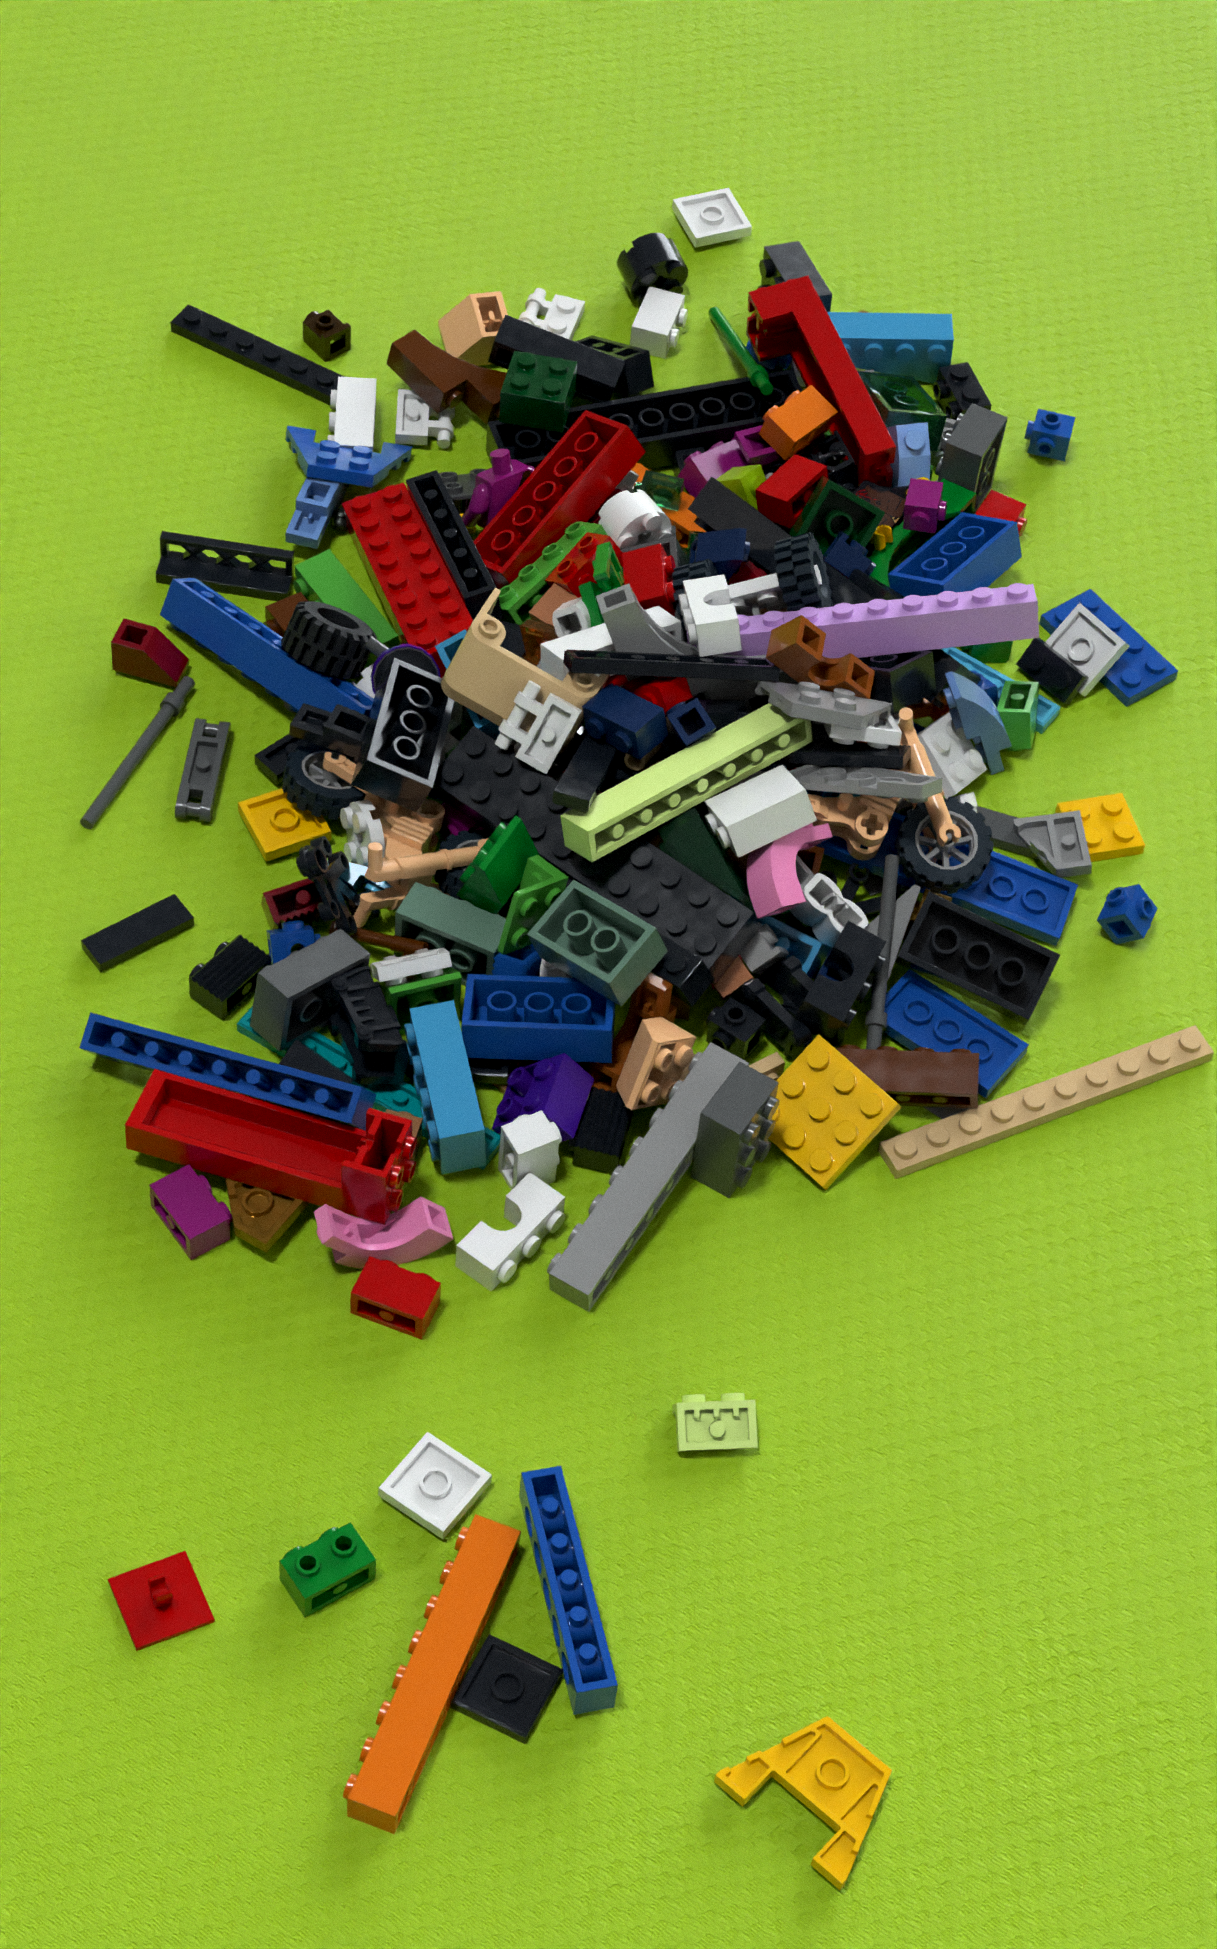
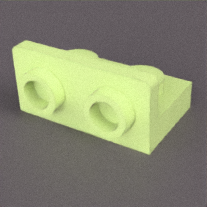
M744 1393L721 1394V1401L707 1402L705 1394L683 1395L682 1403L672 1405L676 1420L677 1452L758 1448L755 1400H745Z

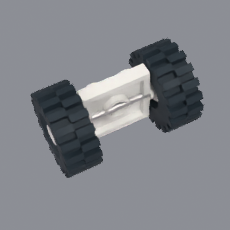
M811 532L775 542L774 550L776 554H774V559L777 564L776 573L728 585L730 604H734L737 615L753 616L751 605L758 603L759 609L766 608L768 611L780 610L786 606L787 611H797L804 607H833L831 599L832 590L830 589V580L826 572L827 567L825 562H823V554L821 549H819L818 542ZM709 559L675 567L672 574L674 579L673 587L676 592L673 593L674 600L677 602L676 609L678 615H680L681 627L685 630L686 639L687 630L685 629L683 615H681L678 595L684 594L683 581L718 575L716 566H713V562Z

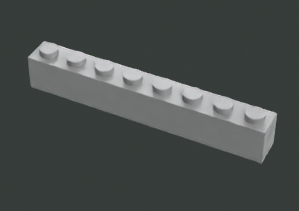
M711 1042L703 1053H696L689 1065V1074L684 1081L678 1080L671 1089L668 1104L664 1109L658 1108L653 1114L647 1134L644 1138L639 1136L634 1141L629 1151L630 1158L624 1167L621 1165L616 1167L609 1180L610 1187L604 1195L598 1194L591 1203L588 1211L589 1217L583 1225L578 1223L572 1230L568 1238V1247L563 1254L557 1253L551 1260L547 1269L551 1291L588 1312L591 1310L693 1162L700 1113L739 1061L749 1066L748 1062Z

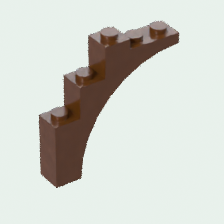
M416 330L411 331L391 344L386 364L437 414L448 407H456L462 401L486 425L487 422L499 419L500 392L507 374L506 372L479 367L456 358L432 344Z

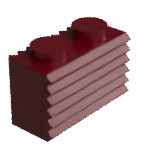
M309 878L263 893L261 904L271 930L281 929L283 922L302 920L305 926L306 922L311 924L313 920L318 922L319 918H321L318 904L322 902V899L314 882Z

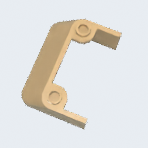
M494 588L473 620L441 681L442 690L452 700L500 726L503 719L507 720L516 704L514 699L518 691L523 692L529 680L538 684L541 689L535 699L544 705L549 694L553 693L582 710L559 752L561 754L568 748L585 720L582 706L604 688L611 674H600L598 677L592 673H571L569 671L563 681L501 647L506 636V630L499 620L490 616L501 593V590ZM528 711L520 728L529 732L537 716Z

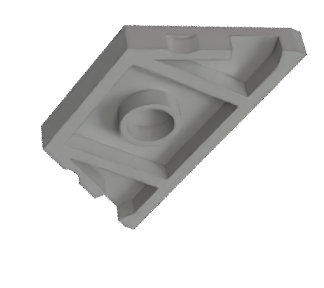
M757 681L755 688L756 694L769 696L768 702L782 709L790 717L859 730L866 728L867 725L878 723L879 717L889 718L892 703L857 697L854 692L847 689L835 688L834 692L820 690L819 685L810 682H799V685L776 681Z

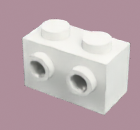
M542 1110L531 1115H521L513 1120V1122L501 1126L498 1170L510 1190L529 1172L546 1184L556 1180V1169L560 1163L558 1148L562 1138L557 1125L554 1122H549Z

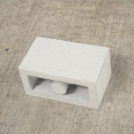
M649 286L632 324L630 345L649 350L650 355L665 359L670 347H676L680 331L678 328H684L687 320L688 309H684L685 295Z

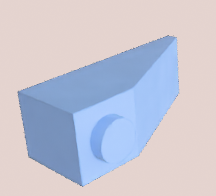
M928 422L887 427L896 445L894 463L890 464L893 470L891 487L908 486L911 478L925 477L930 481L931 453Z

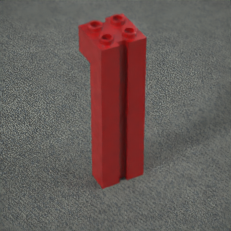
M809 276L789 279L786 282L761 287L748 292V311L753 313L751 317H747L746 335L759 361L762 362L790 354L806 387L813 385L838 411L828 431L832 435L834 434L833 431L837 430L858 467V487L865 480L880 486L891 487L893 470L890 464L894 463L896 445ZM847 456L843 458V461L848 460Z
M154 1069L125 1123L127 1149L184 1166L190 1164L192 1168L319 1206L327 1204L346 1214L383 1225L386 1224L391 1211H398L403 1198V1190L401 1189L405 1182L410 1183L416 1169V1161L412 1160L417 1144V1138L412 1136L413 1120L368 1108L366 1112V1130H362Z

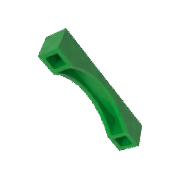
M944 478L940 481L944 482L942 501H947L945 521H938L936 533L961 512L975 513V492ZM903 521L900 525H895L892 528L893 542H885L886 547L879 551L874 548L871 556L868 558L876 564L870 576L889 587L888 574L911 553L915 552L932 538L935 533L903 529Z

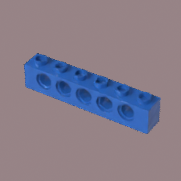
M561 1466L522 1472L519 1498L573 1715L613 1708L615 1706L618 1684Z

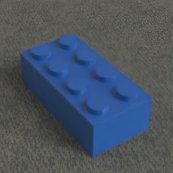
M961 512L888 574L890 588L906 597L909 595H938L944 591L966 592L973 591L979 587L990 586L991 583L1022 557L1017 522Z
M467 974L461 1024L467 1058L543 1060L566 1053L575 1062L612 1063L615 1002L575 978Z

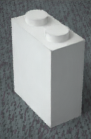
M783 765L704 801L709 812L704 818L713 836L717 834L723 848L730 847L738 858L817 821L806 789Z

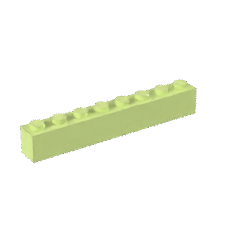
M771 703L764 705L595 796L587 812L571 809L560 815L565 846L591 862L596 861L813 741L811 720L790 717L782 709Z

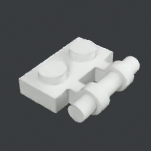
M536 288L534 293L528 296L525 303L526 311L520 314L518 320L572 340L583 315L585 301L555 294L552 302L546 301L544 299L546 296L545 290ZM541 315L545 316L544 320L538 319L536 316Z
M398 389L395 444L428 445V436L436 437L437 445L440 448H448L450 440L454 436V426L451 420L455 416V407H448L437 414L414 390ZM429 416H436L438 421L429 420Z
M529 680L523 692L518 691L514 699L516 704L508 719H503L498 728L500 734L495 741V745L507 750L512 740L519 742L522 745L515 757L547 774L582 710L553 693L549 694L544 705L535 699L541 687ZM529 711L537 717L529 732H526L520 728V725Z
M444 947L433 950L424 948L416 950L415 954L396 957L395 955L383 957V961L370 964L372 978H376L379 982L385 981L386 986L405 983L408 981L407 976L420 973L422 978L439 976L443 974V968L452 967L450 953Z

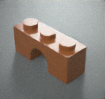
M800 615L771 630L766 659L798 683H814L820 686V690L834 692L835 688L847 689L854 692L857 697L870 699L875 671L852 653L840 658L822 656L826 633L804 616Z

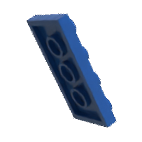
M1091 589L1041 615L1039 624L1052 635L1073 609L1081 603L1129 645L1128 649L1099 680L1126 707L1176 680L1178 670Z
M911 969L886 993L884 1012L887 1013L888 1017L887 1027L883 1032L912 1051L915 1048L927 1047L935 1052L967 1049L972 1053H979L978 1094L985 1098L992 1093L1027 1053L1029 1044Z

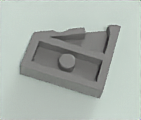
M1080 810L1013 819L1014 832L1053 875L1061 878L1091 874L1092 865Z

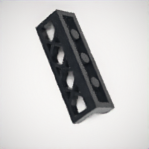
M166 531L161 533V557L156 570V583L171 585L172 579L196 578L215 592L272 601H279L290 596L294 581V551ZM169 544L181 546L186 551L184 553L169 551ZM211 550L219 556L217 558L208 557L202 551ZM244 555L252 561L249 563L241 562L235 556ZM268 561L286 562V568L274 567Z

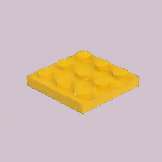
M818 1034L776 1080L779 1082L776 1098L780 1102L772 1117V1120L776 1123L768 1139L822 1188L827 1190L901 1109V1106Z

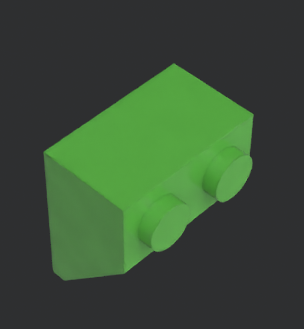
M451 967L443 968V974L435 977L422 978L421 973L407 976L408 981L398 985L386 986L385 981L379 982L387 1005L390 1004L396 1013L401 1027L399 1029L401 1035L405 1034L404 1024L410 1023L409 1008L454 1000L459 1020L462 977L459 971Z

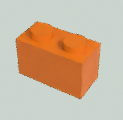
M810 385L802 392L799 390L794 391L782 406L774 405L762 418L765 422L759 435L786 461L827 432L838 411L813 385Z

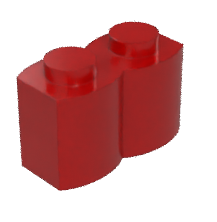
M644 676L620 686L664 708L665 714L676 704L682 701L686 702L692 698L685 677Z

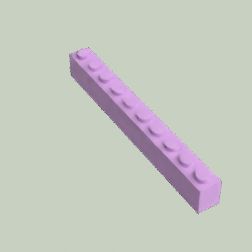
M1015 583L1001 588L979 587L973 591L966 592L944 591L938 595L930 596L909 595L903 599L895 600L874 599L868 603H839L833 607H804L797 611H769L762 615L753 616L737 615L742 650L723 653V655H766L771 630L800 615L826 633L822 656L828 658H840L849 653H852L857 658L1039 638L1038 601L1033 584Z

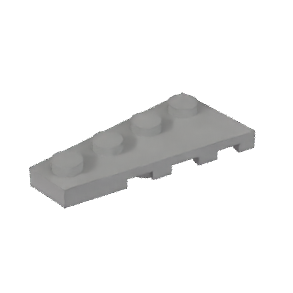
M804 765L789 771L806 790L873 795L880 798H906V801L910 803L927 802L928 797L942 792L941 777L884 768Z

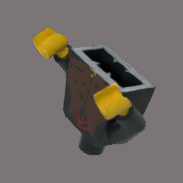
M925 477L917 478V479H921V480H929L928 478H925ZM865 480L853 492L855 495L886 512L865 547L869 550L867 554L869 557L874 548L879 551L886 547L885 542H893L892 528L895 525H900L904 520V506L909 485L893 488L880 486Z

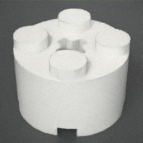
M636 489L638 491L636 493H630L628 490L617 493L601 507L598 513L601 517L599 524L602 525L607 535L612 538L619 549L673 536L669 517L643 490Z

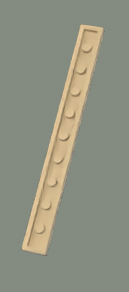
M1196 1025L981 1104L978 1106V1109L971 1108L879 1143L878 1152L894 1178L897 1179L1212 1060L1214 1051Z

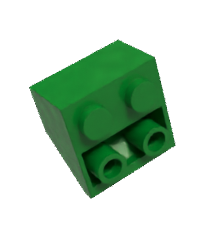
M515 815L508 825H505L503 822L498 825L459 878L464 885L456 895L492 914H497L521 882L528 858L539 855L521 818Z

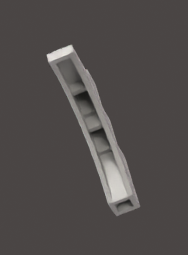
M630 584L596 596L616 652L699 655L696 647L675 638L655 623L640 605ZM723 654L710 655V656H724V657L766 658V655H757V656H737V655H723ZM780 669L778 682L798 683ZM626 675L628 682L639 677H644L639 675ZM686 678L692 698L698 693L707 690L710 699L745 700L746 712L752 711L749 699L765 696L755 693L757 681Z

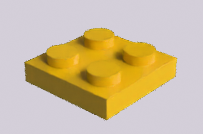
M282 788L238 802V812L266 862L297 852L303 846H310L311 840L321 836H325L328 841L331 840V830L322 815L321 818L311 815V811L306 810L304 812L297 808V803H291L287 799V793H284Z
M1122 793L1057 803L1055 813L1080 810L1091 862L1143 854L1145 843Z

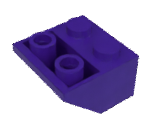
M566 1053L514 1069L508 1077L505 1094L497 1107V1115L492 1130L501 1134V1126L513 1122V1120L521 1115H531L542 1110L548 1121L554 1122L557 1125L562 1142L573 1139L594 1078Z

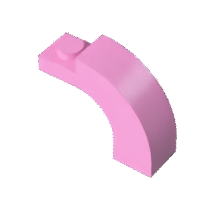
M812 823L749 852L746 869L747 886L757 919L781 914L806 902L796 873V856L798 851L809 849L833 837L828 823L813 826Z
M419 1197L401 1210L390 1214L385 1225L353 1217L327 1204L314 1211L319 1240L326 1247L332 1248L335 1263L348 1267L363 1268L369 1256L379 1260H390L397 1265L408 1263L438 1250L453 1240L445 1208L423 1197Z

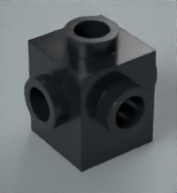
M730 997L721 1008L716 1006L706 1020V1025H708L706 1042H711L746 1060L763 1041L766 1019L755 1013L750 1006L741 1004Z

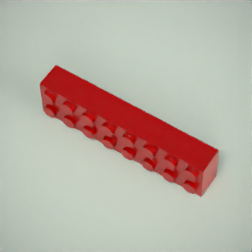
M404 482L390 485L382 490L364 496H357L352 500L341 503L349 534L389 619L399 635L401 644L416 645L430 653L440 669L441 678H443L447 669L435 646L465 629L468 631L473 619Z

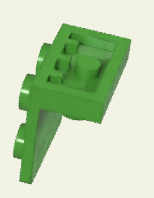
M539 855L528 858L519 890L513 894L497 949L502 955L520 950L532 944L527 933L566 888L569 877Z

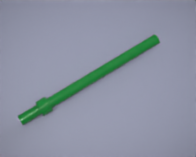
M718 307L710 308L708 312L710 318L746 369L747 378L751 384L759 388L763 395L771 394L773 386L769 382L767 371L763 366L756 363Z

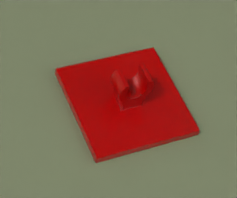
M186 1551L108 1579L109 1586L136 1651L215 1622Z

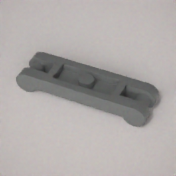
M195 719L177 795L175 818L186 819L187 816L199 817V821L211 822L227 743H229L230 722L220 721L219 724L207 723L206 719ZM190 798L202 799L201 803L189 802Z

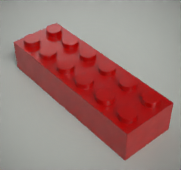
M585 410L473 541L497 589L511 584L518 577V573L522 568L533 564L542 555L545 547L556 543L565 534L568 526L578 521L587 522L628 472L635 467L646 451L627 425Z

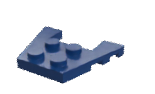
M287 425L285 440L291 442L290 449L293 453L298 454L297 461L306 477L372 488L389 475L390 469H399L402 460L408 462L411 458L412 446L383 442L381 453H376L366 446H354L353 449L340 447L339 443L331 440H323L320 443H316V430Z

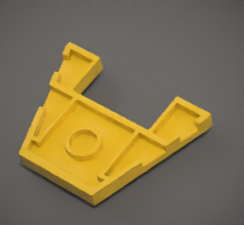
M826 1716L783 1738L781 1743L764 1752L759 1750L747 1756L746 1761L732 1768L726 1767L720 1770L715 1775L714 1783L743 1807L771 1777L774 1778L837 1832L813 1857L811 1866L836 1888L841 1890L845 1886L892 1770L830 1717Z

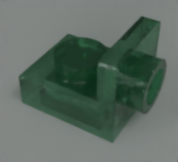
M646 470L642 482L636 481L633 493L638 492L636 489L643 490L659 507L678 511L682 501L684 479Z

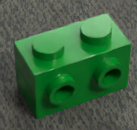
M350 1522L340 1528L333 1527L326 1530L318 1540L305 1547L298 1546L288 1551L283 1559L279 1560L280 1581L303 1616L307 1617L373 1581L376 1577V1559Z

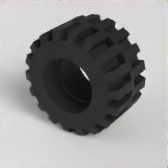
M304 601L298 602L281 640V645L295 660L317 672L336 678L356 679L361 676V672L364 670L371 653L364 645L371 636L376 639L377 636L365 622L340 608L321 602Z

